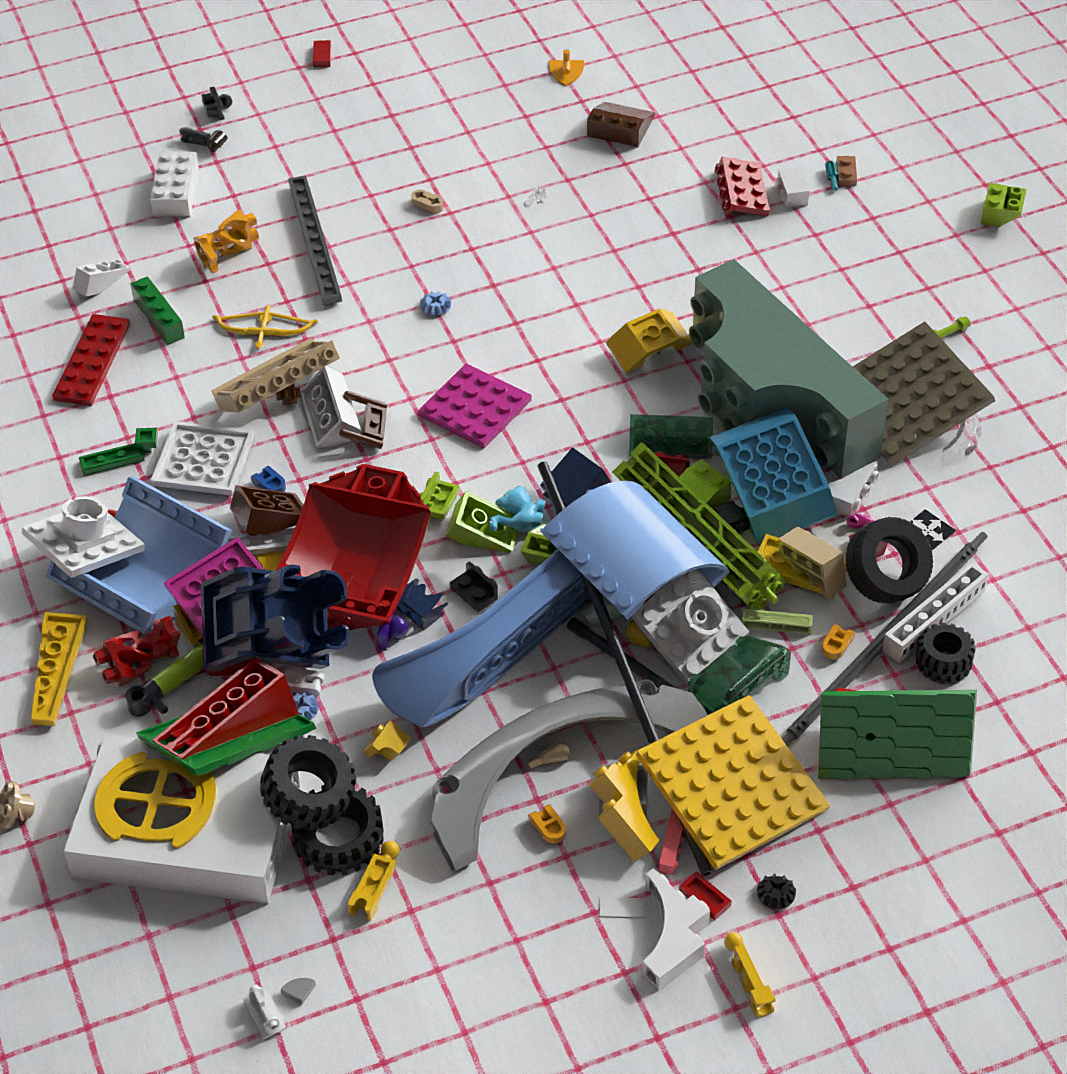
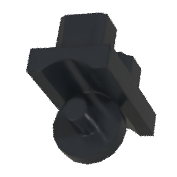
M214 86L209 87L210 93L201 95L203 106L206 107L208 117L217 115L219 120H223L225 117L222 109H228L232 105L233 100L228 94H221L219 96Z

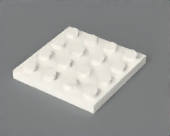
M174 421L151 479L152 486L233 496L235 485L238 483L254 439V431Z

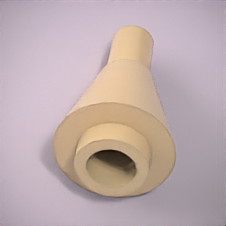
M557 739L541 752V755L527 762L530 769H533L544 763L568 760L567 755L570 754V751L565 741L560 742Z

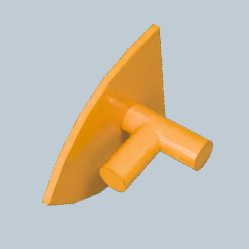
M564 50L563 60H549L550 73L559 83L568 86L575 82L583 73L584 60H570V51Z

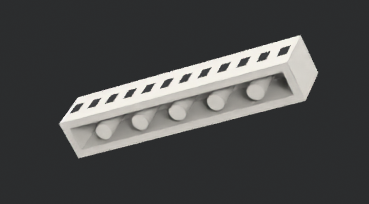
M972 562L885 634L882 651L900 664L917 649L920 635L924 633V629L927 627L931 628L933 624H947L985 592L989 574Z

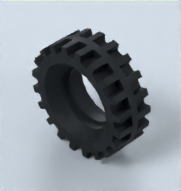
M324 784L321 785L322 791L316 793L314 789H312L311 791H309V793L321 794L327 792V788ZM361 788L359 791L354 790L346 811L340 816L356 821L360 827V832L356 839L348 844L328 846L317 839L316 831L318 826L315 830H306L305 827H301L300 830L293 828L294 825L291 824L296 853L299 858L303 857L304 864L307 867L314 864V870L318 873L323 868L327 869L328 875L333 876L334 871L341 870L342 875H347V869L354 868L357 872L361 870L360 864L362 862L369 865L372 853L379 854V844H383L384 841L381 808L379 805H376L373 795L367 797L364 788Z

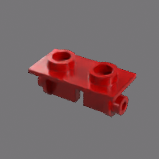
M654 452L678 477L690 467V459L683 455H675L673 457L666 456L662 452Z

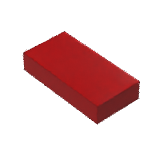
M317 40L313 42V67H331V40Z
M697 871L679 885V891L687 898L694 895L699 901H704L710 910V917L714 921L732 905L731 899Z

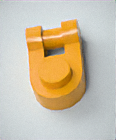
M834 624L823 641V655L833 660L841 658L848 646L853 642L855 632L851 630L845 631L841 629V626Z
M550 804L542 807V810L539 812L534 811L528 814L530 823L533 827H536L546 842L557 844L564 840L566 826Z

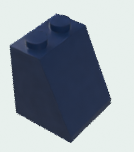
M573 447L551 471L565 507L586 494L587 490H593L612 483L600 466ZM542 482L540 486L545 491L543 495L551 501L544 482Z

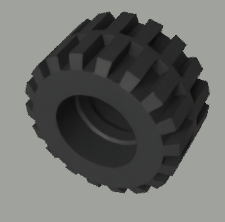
M941 623V625L933 624L931 628L927 627L924 629V633H921L918 641L916 664H918L919 671H923V675L926 678L931 677L932 681L936 682L938 680L943 684L945 682L951 684L955 683V680H963L964 676L967 677L972 669L976 646H974L975 641L971 638L969 632H964L962 627H955V624L946 625V623ZM940 652H948V653H950V654H952V655H946V654H942V653H940Z

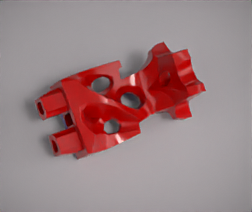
M170 615L156 619L153 623L152 632L140 640L138 639L139 633L136 630L104 641L102 648L94 652L93 659L97 666L108 663L110 668L102 671V677L106 684L117 682L119 686H123L152 668L151 663L156 659L165 656L170 658L180 656L177 644L181 634L174 627ZM128 640L133 641V645L130 647L124 646L123 643ZM150 650L151 654L145 653L143 651ZM138 663L141 665V667L134 669L132 668V664Z

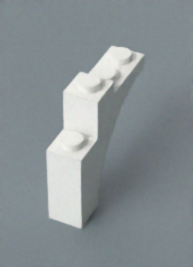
M653 868L646 873L645 887L651 892L660 907L664 928L658 944L651 954L643 960L642 974L659 991L704 957L705 944L697 933L709 925L710 910L704 901H699L694 895L686 900L681 891L675 890L669 884L668 879Z

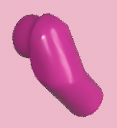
M864 514L849 515L846 519L847 526L853 529L862 528L874 521Z

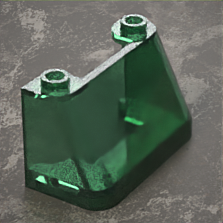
M750 635L740 636L730 648L701 672L694 674L689 679L688 692L693 693L700 704L712 712H716L752 694L769 678L773 680L778 678L781 681L789 675L791 651L783 645Z

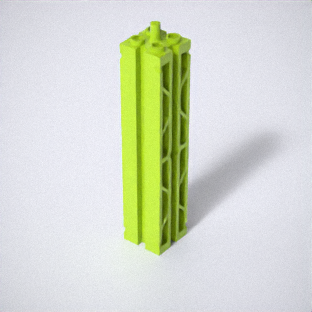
M641 442L630 453L632 457L627 462L623 460L612 471L620 481H631L641 485L730 571L722 581L751 609H763L767 605L768 600L772 604L778 602L779 598L775 594L782 590L783 585L786 583L785 579L666 464L649 450L646 445Z

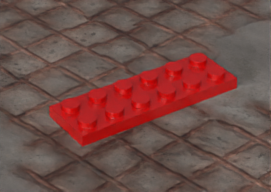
M98 314L91 315L52 394L54 401L87 406L93 405L131 325L130 319Z

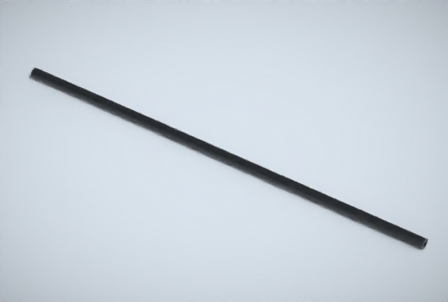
M543 461L537 467L555 512L558 515L566 507L549 465L546 461ZM580 572L647 741L651 744L659 740V737L601 593ZM679 819L701 875L705 877L712 874L713 870L709 860Z

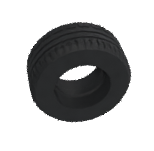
M897 517L881 518L860 528L850 539L845 554L846 571L856 590H859V593L869 600L882 604L899 602L919 593L928 583L933 568L932 549L923 532L910 521ZM880 541L891 544L901 556L902 572L898 580L889 578L878 567L876 549Z

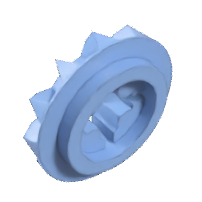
M431 291L430 295L424 294V297L420 299V307L427 314L441 315L451 308V297H448L446 293L441 294L440 291L437 293Z
M296 691L295 695H293L296 706L304 702V706L298 709L299 714L309 720L313 719L319 710L318 701L315 699V696L308 695L306 691L303 694H299Z

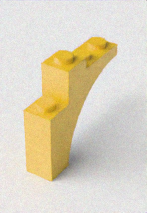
M637 750L631 754L627 751L618 759L619 762L616 764L612 763L607 768L604 765L598 768L593 773L595 778L589 783L591 788L604 802L602 806L603 812L597 818L633 862L651 852L659 842L644 815L638 796L637 772L640 761L636 757Z

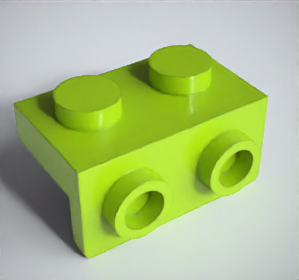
M435 471L432 478H428L424 492L420 493L421 500L431 510L430 517L444 520L460 492V487L456 484L441 481L439 472Z

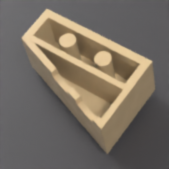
M800 527L794 528L779 538L781 556L799 573L803 571L811 578L809 583L813 586L817 584L824 590L823 596L829 599L847 587L844 556L839 549L834 548L824 540L815 537Z

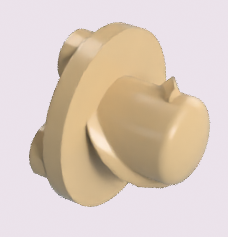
M13 781L6 782L2 791H0V828L9 829L16 818H20L23 822L25 819H30L35 810L34 799L28 793L20 794L18 783Z

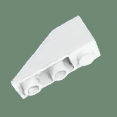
M118 259L77 267L72 289L85 296L100 294L130 271V267Z
M873 462L836 482L831 490V494L838 514L848 517L854 511L860 509L862 498L868 496L870 485L872 483L875 484L878 479L877 462Z

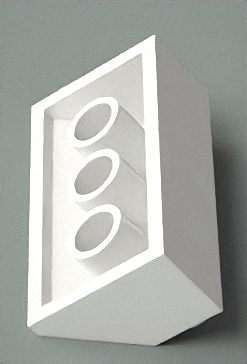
M324 366L301 389V399L315 445L319 449L348 443L350 439L339 435L341 429L356 433L361 430L352 401L344 398V392L348 388L343 374L327 366Z

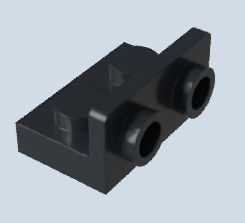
M470 561L466 563V571L449 582L450 588L477 612H480L498 599V585L496 581L486 576L479 566H475Z

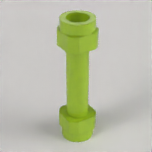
M964 316L956 319L954 324L939 331L934 329V331L940 338H943L959 330L962 332L967 330L971 326V322L968 317Z

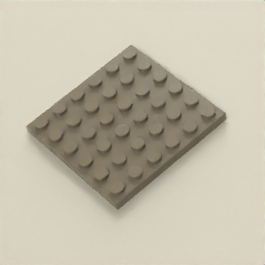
M925 321L852 366L889 399L881 456L891 467L995 402L994 395Z

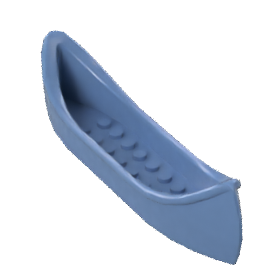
M557 549L548 559L484 613L462 628L435 642L378 664L372 674L377 695L393 714L421 727L435 724L457 712L495 684L591 600L579 570Z

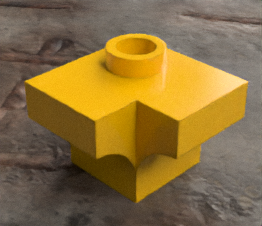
M391 720L385 725L380 723L372 732L373 736L366 744L363 752L368 757L380 754L391 761L402 752L411 737Z

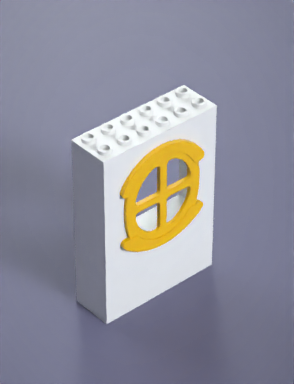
M105 734L103 742L99 743L97 748V759L91 764L89 781H86L84 784L82 801H78L76 818L70 823L69 838L64 841L62 853L66 857V867L69 868L71 877L74 879L269 904L291 826L289 823L285 825L281 822V818L278 816L275 818L270 813L271 808L265 806L263 803L264 797L260 794V779L269 754L254 753L231 765L225 764L205 775L197 776L191 774L185 767L175 764L169 757L161 755L155 748L147 746L139 738ZM146 771L159 772L154 790L150 794L120 790L121 785L136 774ZM300 771L288 774L291 782L301 790ZM170 773L180 774L188 779L196 789V797L194 799L163 796L162 792L168 775ZM117 800L149 804L140 827L129 825L118 816L114 809V804ZM160 805L191 809L189 816L176 825L163 829L151 828L157 808Z

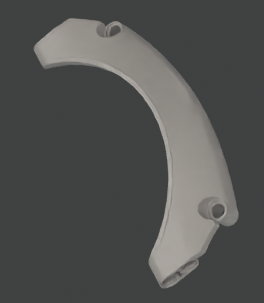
M642 680L637 683L639 690H645L648 695L643 693L641 695L654 727L672 734L708 716L691 692L665 685L657 689L650 680ZM625 684L571 695L518 717L481 741L437 780L432 790L435 800L430 824L434 829V838L452 871H456L476 861L480 824L490 792L506 767L528 746L551 732L582 722L620 720L640 724ZM446 786L450 793L443 794L439 791L438 787Z

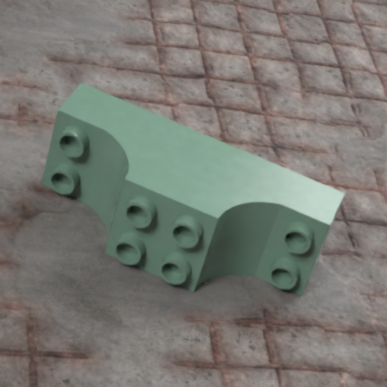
M735 259L695 277L694 296L690 299L693 310V326L689 328V335L696 347H704L703 362L699 365L702 376V391L698 393V402L706 414L714 413L722 421L726 431L788 407L796 415L818 464L823 468L829 467L841 479L880 458L889 400Z

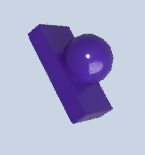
M396 610L389 625L379 626L377 633L379 650L387 651L390 637L401 638L408 632L407 622L404 618L396 616Z

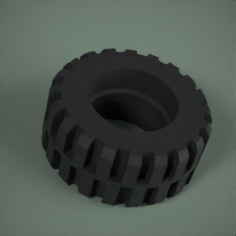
M303 735L295 736L293 740L288 738L282 744L277 745L273 749L272 754L269 755L260 779V794L264 797L263 803L265 806L271 808L270 813L275 818L277 816L281 818V822L285 825L289 823L294 825L293 828L300 830L301 827H305L306 830H315L317 826L319 829L328 827L329 823L334 824L347 809L355 790V769L352 763H348L350 759L345 752L341 753L339 746L328 743L329 740L325 738L320 740L312 735H308L307 738H304ZM298 771L312 773L323 781L327 792L321 794L306 793L298 789L291 782L288 774Z

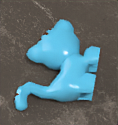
M519 485L514 489L508 490L495 501V504L514 514V517L512 519L500 515L491 517L488 523L490 531H496L498 528L497 524L499 523L524 532L537 528L542 522L546 500L539 499L534 504L531 503V497L527 493L526 488Z

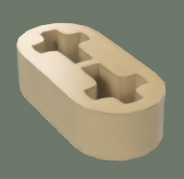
M421 189L411 193L413 206L433 214L443 211V199L440 196Z

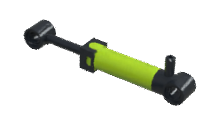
M202 638L198 640L199 645L154 677L142 685H134L127 689L125 697L131 715L136 717L144 716L150 711L151 705L161 714L168 712V707L160 699L204 669Z

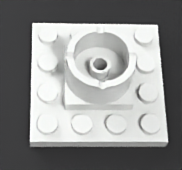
M81 496L73 500L70 499L64 503L61 514L22 527V534L71 578L143 552L145 549V544L110 515L105 504H102L100 500L93 497Z
M698 569L684 573L670 581L631 616L686 685L691 684L749 633L747 628Z

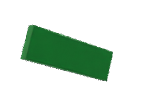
M135 443L79 457L84 476L145 461L142 449H136Z

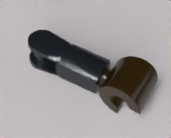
M183 127L179 130L183 143L207 146L213 152L221 148L228 139L227 135L220 130L214 131L212 135L188 127Z

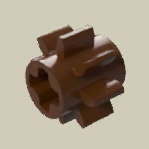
M295 384L276 393L277 401L282 400L283 405L298 403L297 398L302 397L300 387L295 388Z

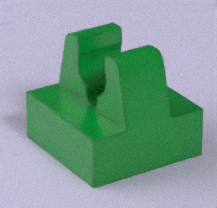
M157 427L136 428L135 448L142 449L143 453H152V448L157 447Z

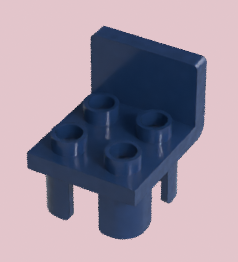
M290 564L276 571L236 567L204 581L201 584L204 669L220 671L242 661L253 660L254 658L262 662L323 669L330 666L329 654L344 648L349 640L348 626L339 625L328 630L327 608L342 603L347 598V588L343 578L331 570H320L309 576L296 575L301 572L300 565Z

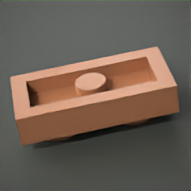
M837 156L838 185L857 186L855 156Z

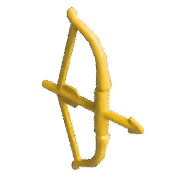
M267 305L263 312L221 317L217 315L212 316L214 320H217L221 329L241 335H259L257 342H254L257 349L264 345L262 342L264 335H277L278 337L297 335L307 331L313 324L318 323L317 319L310 321L270 312V305ZM260 316L259 321L262 324L261 328H239L227 326L221 320ZM272 316L307 324L295 330L266 328V324L271 321Z

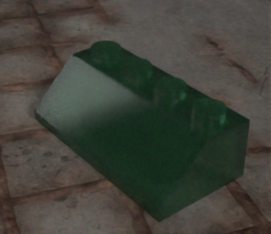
M630 414L629 456L642 442L653 453L662 452L666 456L673 457L675 455H683L686 458L712 459V443L709 437L713 436V417Z

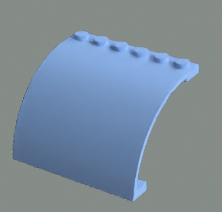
M129 476L122 493L123 500L114 518L145 544L144 551L73 578L68 576L51 560L45 577L141 633L146 634L152 632L153 623L158 618L170 615L172 621L175 620L172 606L177 603L164 587V582L227 544L232 530L136 477Z
M631 481L612 482L591 490L568 505L541 530V533L627 620L644 605L643 602L654 592L684 573L698 569L707 581L715 587L730 572L641 485Z

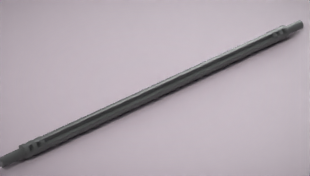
M980 532L972 542H968L825 691H836L837 687L846 688L883 650L885 634L946 584L977 552V548L987 539V534ZM821 695L786 730L787 733L782 737V740L787 746L793 739H798L821 714Z

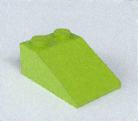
M703 459L687 468L679 477L713 510L714 507L730 499L731 481Z
M465 491L455 504L445 536L466 546L511 553L518 531L513 527H507L500 523L497 524L498 528L496 531H490L488 523L491 517L500 515L512 519L514 514Z

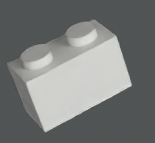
M801 168L778 170V178H775L776 189L780 190V200L784 201L786 208L807 206L809 189Z

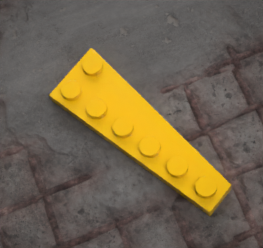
M44 612L41 632L42 642L39 649L40 658L37 665L38 674L35 681L31 714L33 725L55 726L88 624L87 615Z

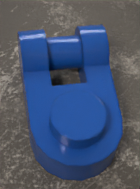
M268 465L262 469V472L259 474L255 473L250 477L252 483L261 489L283 492L286 490L285 479Z

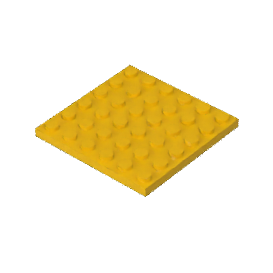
M750 695L637 750L636 757L715 870L824 813L830 808V804Z

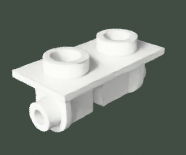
M258 985L251 986L249 988V996L243 998L262 1038L266 1039L287 1029L267 988L263 989Z

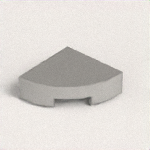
M310 978L293 979L281 988V994L303 1004L316 986V982Z

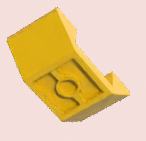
M660 308L625 323L606 341V345L626 374L642 367L645 358L671 346L676 351H679L693 344L690 336L674 313Z

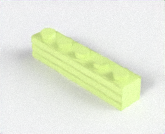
M743 608L742 623L748 629L811 635L813 615Z

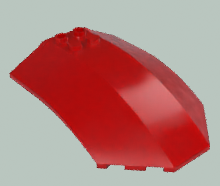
M361 464L356 466V470L345 474L343 471L329 476V480L325 482L308 484L309 489L298 522L284 555L276 568L278 570L290 564L300 565L301 572L296 574L300 576H309L320 570H331L338 573L344 582L351 573L343 570L355 571L354 578L347 587L346 600L327 608V624L333 627L346 625L349 630L389 625L414 569L431 514V510L423 503L420 494L414 486H411L404 472Z

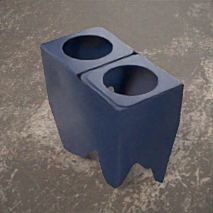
M414 579L407 584L397 609L421 629L425 630L445 614L442 610L449 602L434 608L443 596V593L426 595V585H418L419 580Z

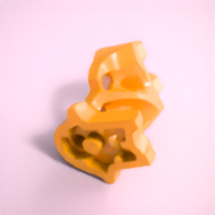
M236 210L218 226V230L194 237L195 249L203 267H207L212 274L216 273L219 270L215 252L220 250V255L224 256L252 248L251 242L259 239L256 228L249 229V227L257 225V219L253 213L244 215L241 210Z

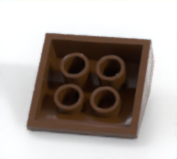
M603 102L594 107L587 118V136L639 147L655 116V112Z
M235 485L230 510L248 535L258 536V534L267 535L296 526L304 504L296 493Z

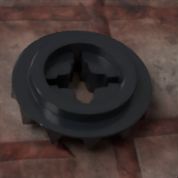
M774 873L769 877L765 875L763 880L758 883L757 896L763 905L772 909H783L790 906L795 900L796 888L793 885V880L789 881L785 875L781 877ZM772 886L776 889L781 888V894L778 892L772 893Z

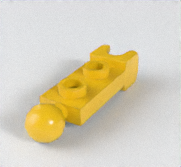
M384 842L381 847L382 856L373 855L356 891L353 892L348 902V912L351 916H354L359 909L364 908L367 913L366 920L371 921L378 909L377 905L397 867L396 860H393L399 855L400 851L396 842Z
M730 932L724 938V945L727 950L734 953V958L731 959L732 966L735 972H739L742 977L741 983L745 993L750 994L749 1004L755 1017L769 1015L775 1011L772 1004L776 1002L774 994L769 985L764 986L743 944L742 936L739 933Z

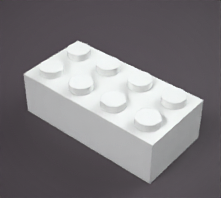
M159 152L150 198L153 217L191 216L199 171L196 152Z

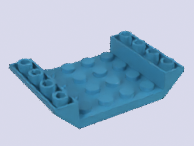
M788 407L709 437L717 456H720L746 512L750 521V530L758 546L761 545L766 534L780 538L796 527L804 529L838 516L825 476L796 415Z

